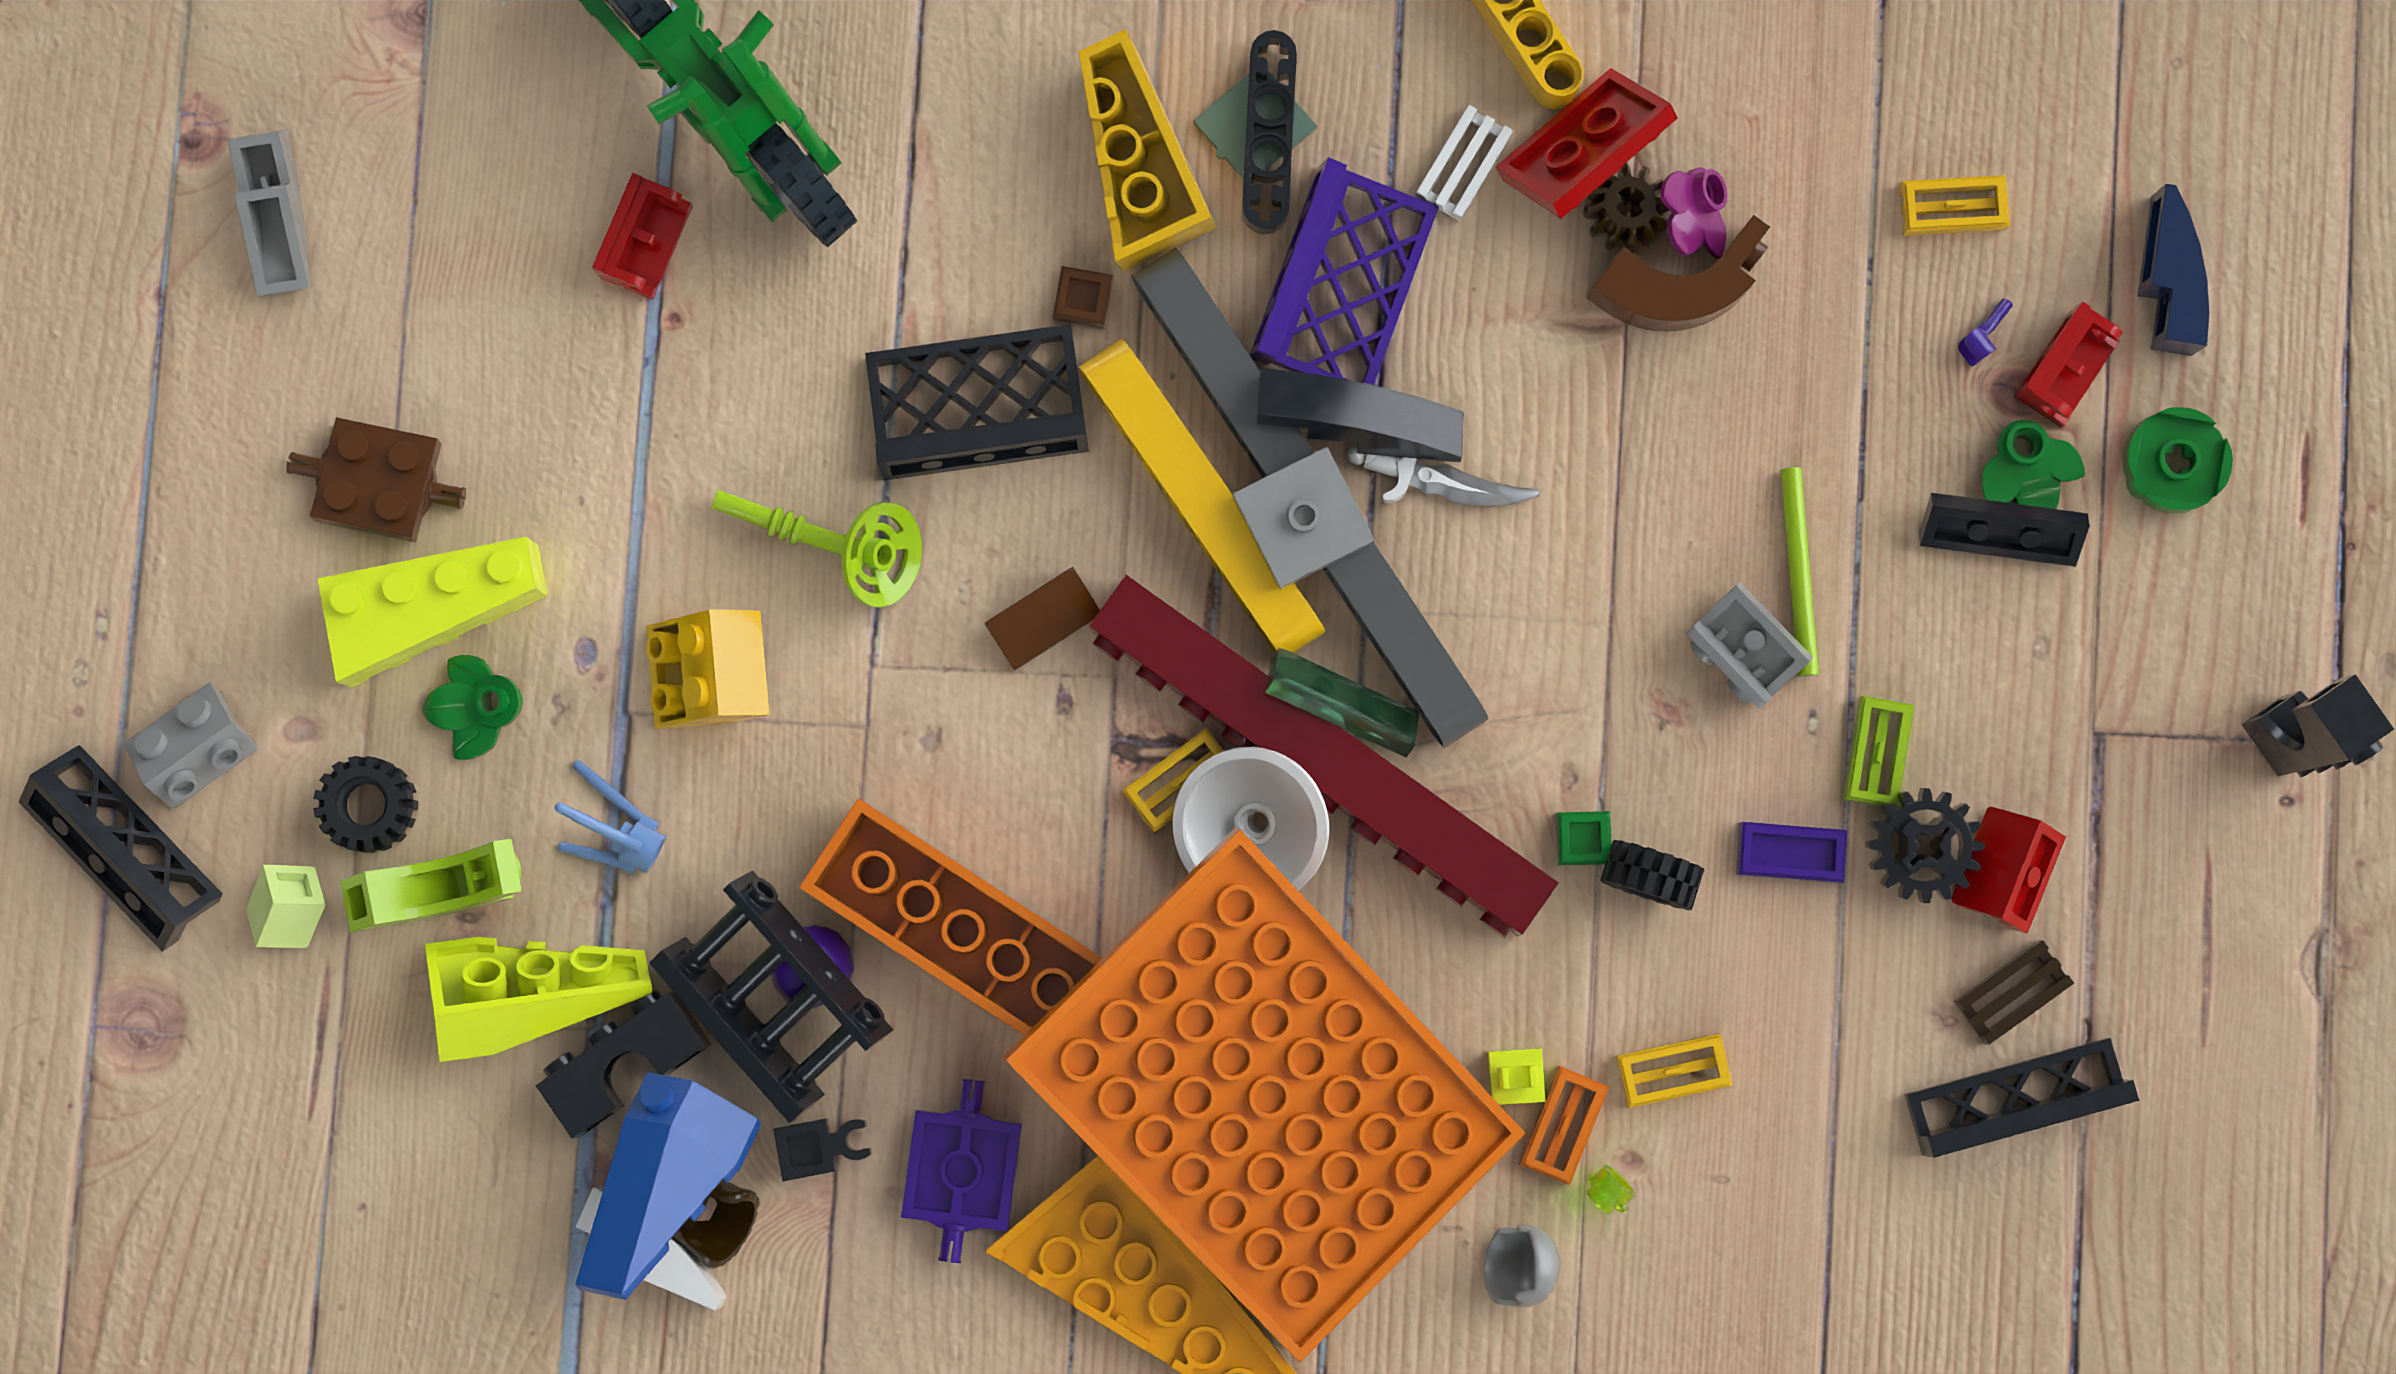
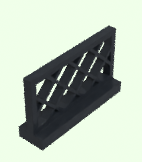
M1071 324L865 353L876 438V457L883 481L1089 452ZM1063 341L1065 356L1052 372L1031 358L1041 344ZM1026 346V348L1023 351L1016 348ZM1003 349L1016 358V360L999 379L979 364L990 351ZM975 353L971 359L965 355ZM952 356L965 367L952 383L946 386L928 373V371L939 358ZM916 361H923L920 366L914 363ZM901 364L913 372V374L896 394L880 383V366ZM1024 365L1045 379L1029 400L1008 386ZM1066 369L1069 384L1060 379V376ZM973 372L994 386L978 407L956 393ZM921 379L942 393L926 414L905 400ZM1054 385L1071 397L1073 413L1049 415L1037 405ZM1001 393H1004L1023 407L1012 421L999 423L986 414V411ZM882 395L890 400L885 409L883 408ZM950 400L971 414L959 429L946 430L934 421ZM898 407L920 421L908 436L887 439L885 423ZM1030 413L1037 417L1026 419L1030 415ZM979 420H980L981 422H983L984 424H986V425L975 426V425L978 423ZM927 428L934 431L931 433H924Z

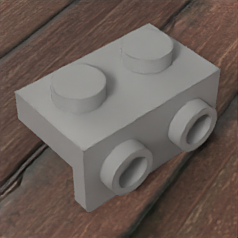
M1741 582L1735 585L1686 632L1692 640L1690 646L1693 652L1705 664L1709 666L1716 664L1729 678L1727 685L1738 699L1746 704L1752 702L1759 709L1813 658Z
M211 682L123 743L143 785L170 808L178 807L257 750L254 739L238 725L223 694Z

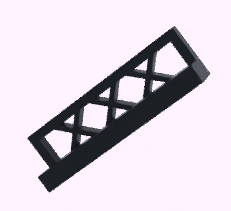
M80 745L29 776L19 799L20 805L162 952L179 940L188 922L218 903L223 893ZM75 765L90 781L89 791L69 788L58 775ZM97 806L117 809L126 818L125 829L105 826L96 817ZM133 843L153 846L161 854V866L142 864L133 855ZM169 881L188 883L201 897L184 908L169 892Z
M2111 1038L2097 1040L1904 1094L1922 1156L1932 1158L2140 1101L2134 1080L2123 1079ZM2100 1052L2108 1082L2089 1087L2072 1077L2082 1057ZM2069 1061L2064 1072L2052 1066ZM2042 1068L2058 1077L2059 1081L2050 1098L2038 1101L2022 1092L2021 1089L2031 1071ZM2018 1075L2013 1086L2001 1080ZM1993 1083L2009 1092L2000 1111L1991 1115H1987L1970 1105L1980 1085ZM2067 1084L2079 1089L2062 1095ZM1968 1089L1962 1100L1951 1095V1093ZM1942 1097L1958 1106L1947 1127L1929 1131L1921 1104L1922 1101ZM2017 1097L2028 1103L2027 1105L2012 1108ZM1966 1111L1977 1117L1976 1119L1960 1123Z

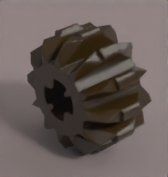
M1626 163L1618 171L1617 177L1615 175L1609 177L1601 186L1587 196L1593 203L1584 207L1582 211L1583 217L1597 220L1591 226L1589 234L1592 237H1596L1606 232L1609 235L1605 242L1607 250H1612L1618 239L1623 240L1624 247L1634 253L1637 247V239L1643 245L1651 247L1656 241L1654 231L1665 232L1667 229L1668 220L1662 214L1670 210L1663 204L1661 198L1657 197L1660 194L1664 180H1656L1649 185L1646 182L1650 173L1648 166L1642 167L1637 177H1632L1631 168ZM1622 200H1624L1625 206H1627L1629 201L1637 206L1633 217H1630V211L1624 216L1617 210Z

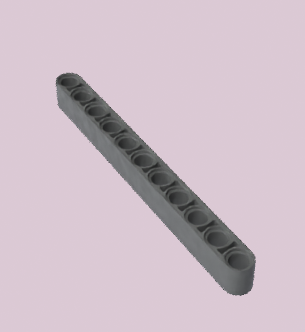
M1176 247L1131 276L1142 298L1262 478L1314 453L1297 427L1257 424L1260 370ZM1375 543L1323 568L1428 729L1443 748L1451 745L1489 720L1479 699Z

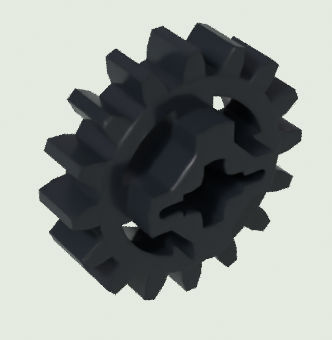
M1920 788L1918 799L1914 801L1908 791H1902L1898 793L1901 806L1896 808L1889 803H1883L1880 807L1887 816L1885 821L1871 820L1869 823L1872 829L1879 832L1878 839L1865 842L1866 848L1878 850L1879 854L1878 858L1869 863L1870 869L1886 870L1887 873L1880 882L1883 887L1889 888L1897 882L1900 883L1898 889V897L1907 900L1913 894L1914 889H1916L1919 901L1922 903H1930L1932 891L1934 890L1942 899H1951L1949 885L1954 883L1961 888H1967L1970 884L1963 875L1965 870L1980 871L1981 865L1971 859L1972 851L1985 849V843L1972 840L1971 834L1982 826L1978 821L1965 822L1963 817L1970 808L1966 803H1960L1953 808L1950 807L1952 794L1942 791L1936 801H1933L1930 788ZM1919 810H1933L1940 813L1938 817H1934L1928 824L1919 823L1909 814ZM1893 832L1899 836V853L1894 858L1891 853ZM1957 833L1959 848L1955 859L1951 855V838ZM1918 835L1928 837L1933 835L1934 839L1929 844L1934 851L1931 856L1924 854L1916 855L1920 848L1916 840ZM1921 867L1931 868L1940 875V877L1928 881H1917L1909 876L1915 874Z

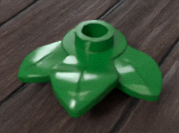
M2027 419L2016 420L2008 424L2000 432L1996 445L1998 454L1983 468L1981 477L1982 493L1984 500L2008 503L2014 498L2016 504L2056 509L2060 498V482H2070L2084 477V465L2079 452L2069 442L2049 438L2045 429L2034 421ZM2016 438H2024L2029 442L2030 452L2028 455H2020L2016 452L2014 448Z
M459 655L448 659L447 671L451 683L441 685L430 692L423 704L422 713L432 725L443 730H453L452 751L455 759L470 760L482 756L494 748L500 728L512 723L521 712L523 698L517 685L508 677L494 675L485 660L473 655ZM493 692L497 694L499 699L495 710L490 708V696Z

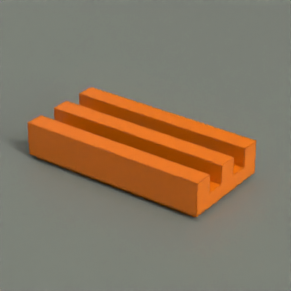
M1558 1066L1545 1097L1546 1102H1543L1519 1165L1570 1185L1609 1086ZM1567 1080L1574 1083L1543 1162L1535 1160V1157ZM1586 1088L1593 1091V1094L1561 1171L1553 1166L1583 1091Z

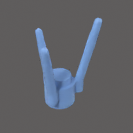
M574 761L573 768L636 824L632 825L625 822L621 829L617 830L559 802L554 807L557 813L614 841L611 850L619 853V855L567 842H560L558 844L559 851L616 866L632 875L636 869L648 873L666 840L665 835L656 831L660 823L641 813L582 761Z

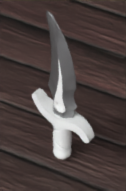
M1357 445L1352 446L1347 452V458L1353 465L1364 463L1363 468L1397 478L1396 487L1383 494L1382 502L1386 504L1400 500L1405 495L1409 485L1420 489L1425 495L1431 493L1440 494L1449 501L1479 506L1512 505L1538 497L1540 494L1538 489L1520 488L1490 482L1462 472L1446 463L1427 465L1417 461L1416 458L1357 453Z

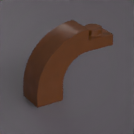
M1753 215L1715 264L1702 272L1680 276L1661 272L1647 264L1626 247H1623L1593 286L1587 299L1615 319L1641 329L1668 332L1704 325L1729 311L1755 283L1756 280L1740 269V267L1742 266L1750 272L1767 250L1768 246L1761 242V239L1770 226Z

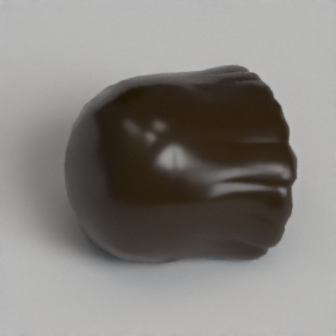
M723 1180L703 1201V1204L706 1205L711 1197L717 1203L710 1220L692 1221L688 1218L672 1237L676 1242L692 1252L706 1267L711 1269L723 1266L737 1255L751 1233L758 1214L757 1209L760 1205V1200L754 1191L738 1187L730 1182L726 1183Z

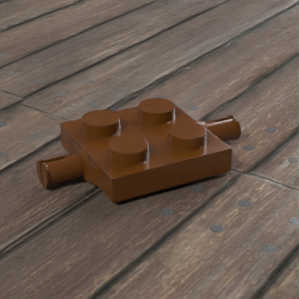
M336 417L328 448L321 458L291 452L288 457L291 462L287 461L286 470L288 474L293 473L316 478L317 490L310 512V517L315 522L416 542L422 518L432 503L462 509L464 506L462 499L466 500L465 487L460 488L437 483L435 468L442 443L438 438Z

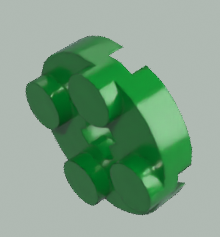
M2172 407L2147 417L2130 433L2124 446L2122 458L2123 471L2127 478L2126 486L2129 493L2133 497L2141 499L2151 508L2165 513H2186L2209 503L2213 497L2217 496L2225 488L2231 475L2233 455L2227 438L2223 440L2220 431L2214 427L2216 423L2208 415L2195 409ZM2174 447L2181 448L2182 457L2190 460L2189 468L2180 469L2178 474L2172 472L2170 465L2165 463V455L2171 454Z

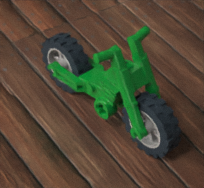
M579 0L585 10L600 22L640 69L659 70L657 74L670 89L674 85L678 87L647 105L657 123L660 124L681 113L707 144L711 143L727 164L729 171L739 179L750 193L754 204L761 212L763 211L772 223L787 211L786 207L788 206L809 231L823 245L829 247L857 222L853 212L824 176V174L828 176L842 162L819 137L808 122L803 110L795 104L768 65L763 61H758L753 55V52L774 26L762 12L758 10L737 38L721 49L722 52H720L718 48L722 43L709 28L703 32L704 14L694 0H671L677 7L674 11L671 10V7L665 0ZM604 1L612 6L620 18L641 38L640 40L631 33ZM776 122H778L779 124L784 122L791 133L794 135V137L806 151L807 155H805L801 151L799 146L792 140L791 137H788L785 131Z

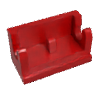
M632 172L592 269L600 279L653 300L693 208L692 203L682 199L681 193Z
M2082 301L2067 314L2013 397L2062 428L2070 419L2071 414L2113 350L2120 343L2121 340L2119 338L2123 331Z

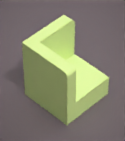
M263 864L246 907L256 947L307 948L326 905L315 867Z

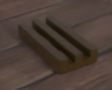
M2043 940L2035 942L1954 1001L1985 1045L1993 1043L2074 984L2070 976L2065 975L2060 968L2062 965L2057 958L2052 957L2049 953V947ZM2038 958L2042 966L1978 1012L1972 1007L1973 1003L2034 959ZM2050 975L2053 978L2054 982L1989 1029L1984 1022L2047 976Z

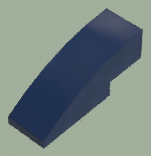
M2165 184L2151 196L2137 296L2158 299L2151 350L2193 356L2205 348L2208 342L2210 313L2208 280L2201 244L2190 212L2177 186Z

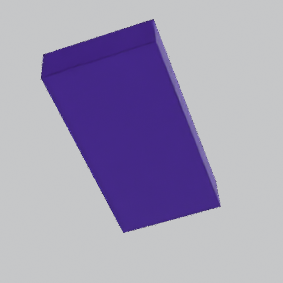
M1740 822L1736 875L1844 883L1848 830Z

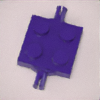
M964 1078L962 1079L963 1086L959 1110L947 1113L915 1111L901 1218L924 1220L939 1228H943L938 1260L943 1262L949 1260L951 1241H953L950 1263H961L964 1231L967 1232L978 1228L1008 1231L1022 1131L1021 1123L998 1121L984 1113H980L985 1081L975 1080L973 1100L971 1101L973 1079Z

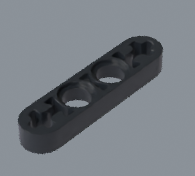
M1277 30L1265 31L1260 34L1252 43L1250 51L1242 215L1246 225L1254 232L1260 234H1270L1281 229L1287 220L1290 201L1297 51L1292 38L1284 32ZM1269 45L1279 46V53L1281 55H1288V59L1279 60L1277 82L1267 81L1268 61L1266 58L1259 57V54L1267 53ZM1256 78H1259L1267 82L1257 84ZM1287 79L1288 85H1284L1282 83H1279L1278 81H1283ZM1266 94H1274L1282 98L1286 107L1284 114L1276 120H1267L1261 117L1256 110V102L1260 97ZM1262 145H1273L1281 151L1283 162L1277 169L1265 171L1256 166L1253 154ZM1251 179L1266 184L1278 181L1283 182V187L1272 184L1271 204L1274 207H1280V212H1272L1270 221L1260 220L1259 212L1251 210V206L1259 205L1262 184L1252 186L1250 184Z

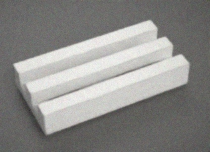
M1468 105L1416 193L1418 198L1438 206L1439 210L1458 221L1462 220L1514 131L1505 125L1501 127L1496 124V120L1488 115L1484 117L1477 113L1478 109L1471 105ZM1471 124L1479 129L1439 195L1435 194L1431 190ZM1490 134L1496 140L1456 206L1448 200L1485 138Z

